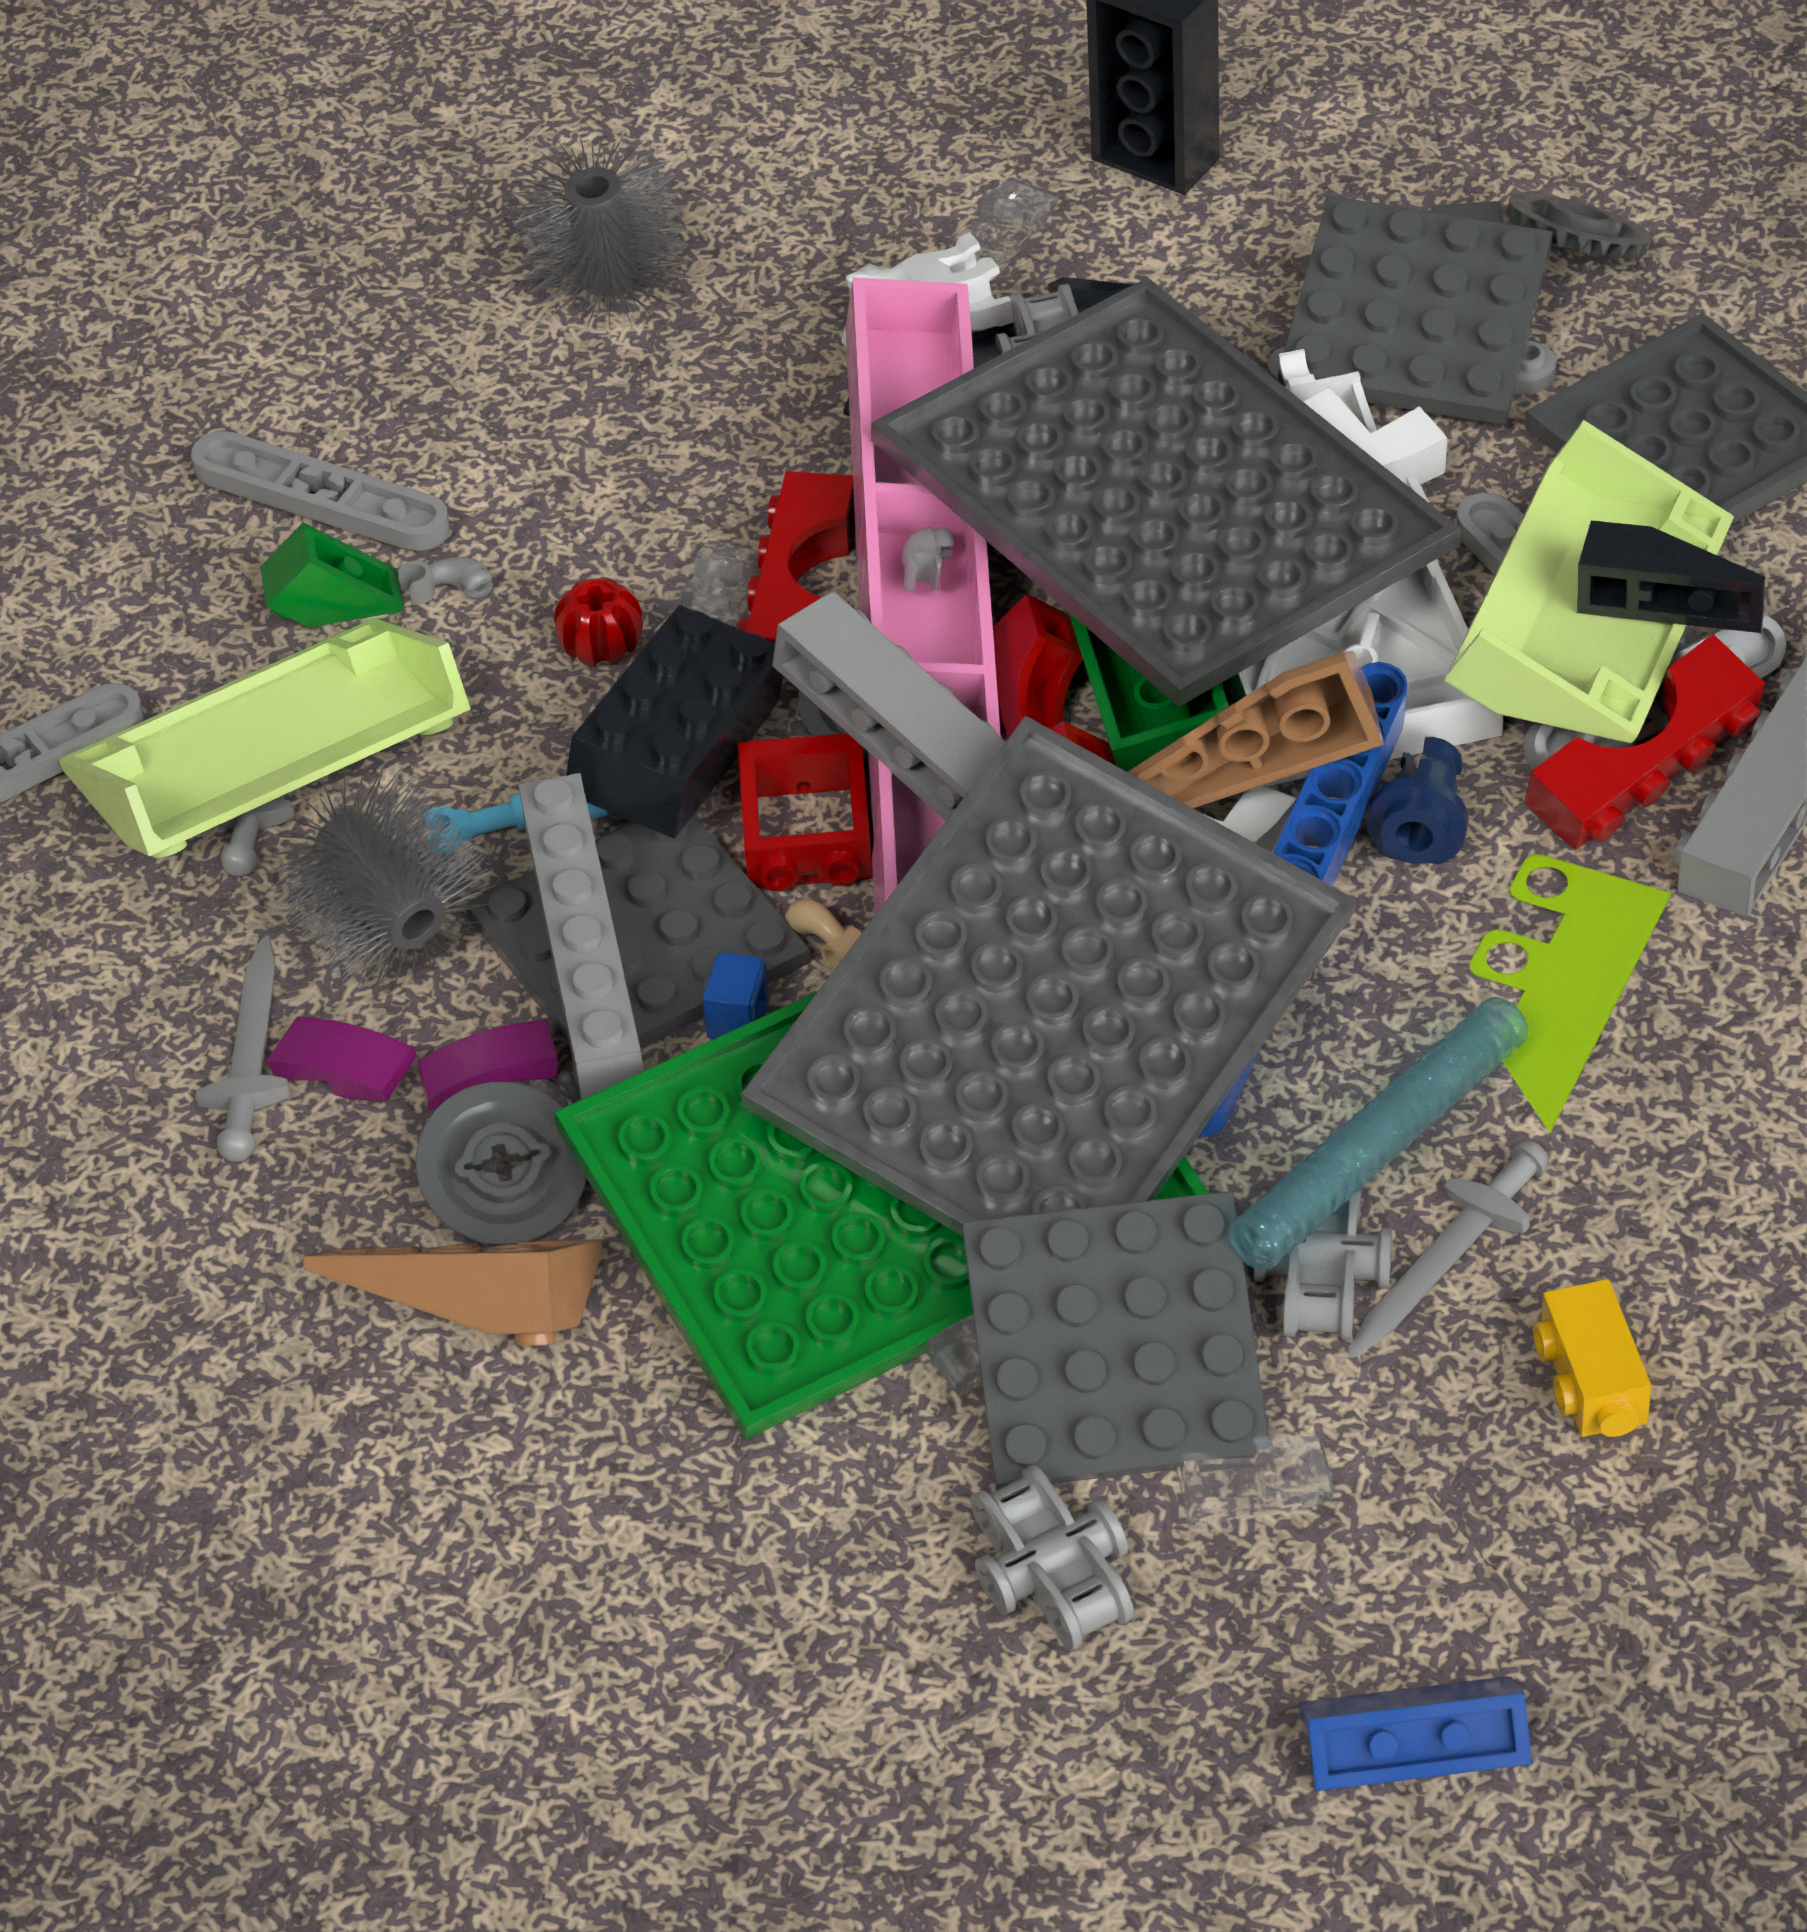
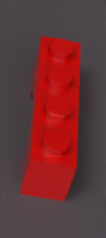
M785 471L780 495L772 494L769 500L768 527L771 529L770 535H761L759 540L758 568L761 572L760 576L750 577L747 594L750 616L749 618H740L739 629L757 634L768 641L776 643L779 623L822 598L805 590L797 582L807 571L816 565L849 555L855 532L853 475Z
M1026 594L993 626L999 716L1004 724L1007 738L1011 736L1023 718L1027 716L1116 766L1109 742L1063 721L1066 693L1073 675L1083 660L1070 615Z
M1714 634L1710 635L1668 667L1660 697L1667 716L1668 725L1662 732L1645 743L1624 748L1604 747L1579 737L1574 738L1531 771L1524 803L1575 850L1593 838L1597 842L1606 840L1620 827L1625 814L1638 804L1648 807L1657 801L1669 787L1670 780L1684 769L1689 773L1696 771L1711 757L1716 748L1715 745L1728 735L1738 738L1747 732L1760 716L1761 711L1758 709L1765 682Z

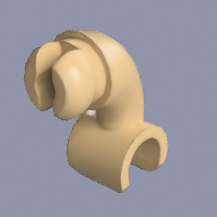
M799 899L793 902L784 916L785 921L799 937H807V935L813 934L825 942L820 948L824 962L833 969L838 966L862 934L853 926H848L844 929L837 918L823 904L813 899Z

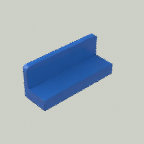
M1509 1676L1298 1703L1300 1719L1306 1727L1311 1777L1315 1791L1532 1764L1525 1694L1514 1679Z

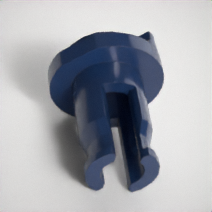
M1425 737L1418 769L1414 764V757L1410 753L1403 752L1400 762L1402 770L1398 773L1396 780L1381 787L1373 796L1367 814V831L1374 845L1390 859H1398L1412 864H1442L1453 858L1461 850L1467 836L1469 826L1468 812L1463 801L1456 794L1458 789L1456 775L1461 774L1463 762L1459 751L1448 741L1437 737Z

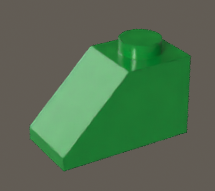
M304 522L260 566L266 607L271 609L277 616L286 620H294L306 627L398 613L404 609L396 568Z

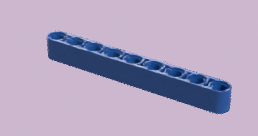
M1374 662L1361 667L1373 694L1384 745L1310 769L1273 851L1275 855L1331 886L1336 881L1403 730L1408 683L1403 672L1389 663ZM1312 845V846H1319V847H1318V848H1312V847H1307V846ZM1260 1049L1199 1134V1138L1212 1136L1221 1131L1226 1125Z

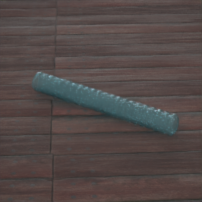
M1490 997L1482 1001L1465 1019L1457 1023L1455 1028L1449 1030L1444 1038L1438 1040L1432 1048L1423 1053L1421 1058L1415 1060L1408 1069L1404 1070L1397 1079L1391 1081L1387 1088L1380 1091L1374 1099L1366 1103L1364 1108L1357 1111L1339 1130L1333 1132L1328 1140L1322 1142L1315 1151L1308 1154L1304 1161L1298 1163L1293 1168L1292 1172L1283 1176L1279 1183L1273 1185L1266 1194L1257 1199L1255 1204L1249 1206L1243 1215L1232 1221L1229 1227V1240L1236 1254L1247 1265L1255 1269L1269 1270L1275 1267L1281 1258L1291 1253L1292 1249L1301 1244L1306 1236L1312 1234L1318 1225L1324 1223L1343 1203L1349 1201L1354 1193L1360 1191L1365 1183L1371 1181L1376 1176L1377 1172L1383 1170L1390 1161L1398 1157L1400 1152L1407 1149L1412 1141L1418 1139L1424 1130L1434 1124L1435 1120L1441 1118L1448 1109L1456 1105L1459 1099L1465 1097L1470 1089L1476 1087L1481 1079L1487 1077L1493 1069L1498 1067L1504 1059L1508 1058L1515 1049L1525 1042L1528 1027L1519 1009L1510 1001L1500 997Z

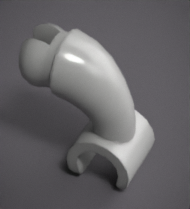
M931 527L917 530L904 543L901 553V560L904 566L902 586L906 592L914 591L916 581L926 582L931 585L932 590H938L942 560H947L953 554L949 546L954 545L952 533L947 528L932 529Z
M451 557L429 565L419 560L410 561L400 566L398 572L400 589L404 591L409 588L413 605H420L430 601L435 595V586L440 584L453 585L465 591V594L471 599L485 597L493 587V582L491 581L492 574L487 571L486 565L468 557Z

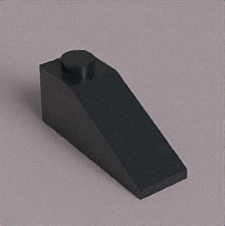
M1591 520L1578 563L1577 613L1762 633L1766 577L1651 526Z

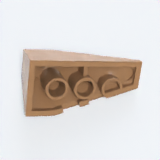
M1346 651L1283 672L1137 765L1128 773L1185 805L1196 808L1382 746L1384 743L1372 691L1355 652Z
M602 1239L531 1240L517 1242V1244L487 1247V1252H480L478 1243L431 1247L426 1249V1253H419L418 1246L335 1249L303 1256V1269L488 1334H514L515 1345L518 1346L547 1345L555 1343V1332L579 1326L602 1255Z

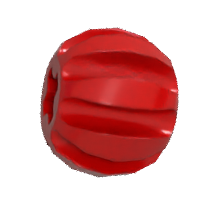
M607 577L598 579L585 578L577 581L571 590L565 591L560 597L554 615L555 635L566 654L572 658L578 657V660L584 665L595 667L600 661H608L611 665H614L625 657V652H632L637 646L643 628L642 610L637 598L624 585H618L616 581Z

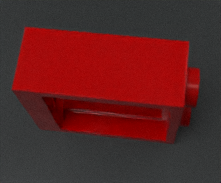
M848 733L738 742L747 876L757 888L783 891L794 885L830 883L836 886H844L856 880L873 879L862 745ZM850 790L853 830L761 838L759 797ZM807 872L816 873L814 875H805Z

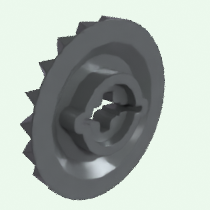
M1516 194L1511 196L1508 201L1506 215L1514 225L1553 231V244H1556L1558 247L1572 249L1577 253L1584 252L1596 257L1606 256L1614 260L1618 258L1629 260L1646 255L1652 240L1651 234L1635 222L1585 203L1541 194Z
M488 1082L463 1089L448 1098L433 1112L422 1130L417 1145L416 1176L417 1185L421 1189L427 1209L435 1213L444 1229H452L459 1233L467 1243L478 1241L489 1246L527 1242L539 1237L545 1238L559 1224L567 1221L581 1199L586 1176L555 1126V1112L564 1108L561 1104L544 1092L527 1085L513 1082ZM503 1152L507 1161L517 1160L518 1163H521V1165L512 1168L510 1180L499 1181V1176L496 1172H485L482 1170V1167L491 1164L492 1153Z

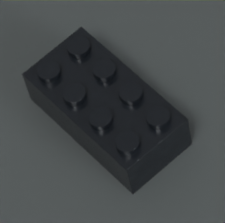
M1086 0L1092 160L1186 195L1220 159L1218 0Z
M678 605L573 734L566 775L581 774L587 803L675 839L739 756L738 742L750 741L778 703L783 675L772 666L775 643L757 634L748 633L711 618L703 612Z

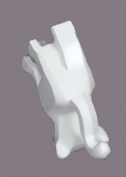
M971 233L958 237L956 246L947 250L916 254L891 269L868 264L857 272L846 276L849 294L851 293L853 277L968 284L971 333L984 331L996 326H1004L1013 322L1011 298L1005 296L994 299L991 294L989 281L996 279V276L1000 273L999 266L991 257L981 258L976 262L975 252L980 250V245ZM844 328L841 342L846 347V332Z

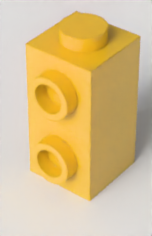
M1605 1279L1543 1292L1541 1321L1533 1323V1338L1540 1361L1542 1363L1552 1361L1557 1375L1553 1377V1390L1561 1415L1573 1414L1581 1437L1599 1433L1608 1437H1618L1633 1431L1638 1425L1648 1423L1651 1383L1610 1280Z

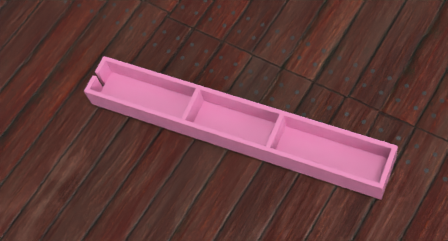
M853 277L845 332L859 609L875 628L895 645L903 647L916 664L937 682L945 684L957 700L980 720H985L991 724L998 736L1001 737L987 542L871 441L872 422L974 369L968 284ZM931 527L932 529L947 528L952 533L954 545L949 546L953 554L947 560H942L938 590H932L931 585L926 582L916 581L914 591L906 592L902 586L904 566L901 560V553L904 543L917 530ZM867 751L874 906L876 915L946 820L898 779L879 759L877 760Z

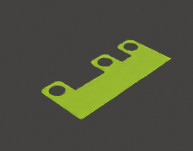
M1535 854L1524 860L1511 884L1510 893L1516 900L1564 914L1550 943L1541 942L1505 930H1492L1484 935L1469 966L1471 972L1480 978L1524 991L1494 1050L1548 1132L1551 1133L1672 893L1549 856ZM1549 867L1561 871L1566 876L1568 884L1564 892L1557 896L1540 897L1528 889L1526 884L1527 877L1536 869ZM1513 943L1525 950L1528 961L1520 971L1504 974L1490 968L1486 961V955L1497 944Z

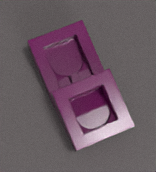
M297 1016L266 1060V1063L274 1075L288 1080L326 1081L336 1096L348 1100L387 1101L417 1057V1054L412 1046L370 1029L335 1020Z
M547 1019L501 1026L457 1040L419 1060L418 1071L428 1110L437 1109L452 1095L474 1085L488 1082H517L557 1078L558 1057Z

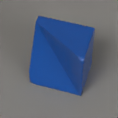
M719 953L716 956L702 999L707 1038L715 1039L765 1016L770 998L766 963L763 962L762 957L731 953Z

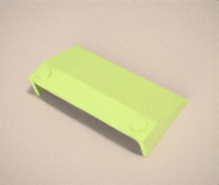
M1583 420L1548 465L1444 681L1497 714L1632 743L1642 728L1686 625L1577 613L1578 563L1590 522L1594 520L1651 526L1718 555L1734 516Z
M373 618L59 758V762L65 774L128 847L149 857L162 858L183 850L187 846L186 840L409 737L418 733L420 735H431L441 732L452 726L453 717L471 710L448 642Z

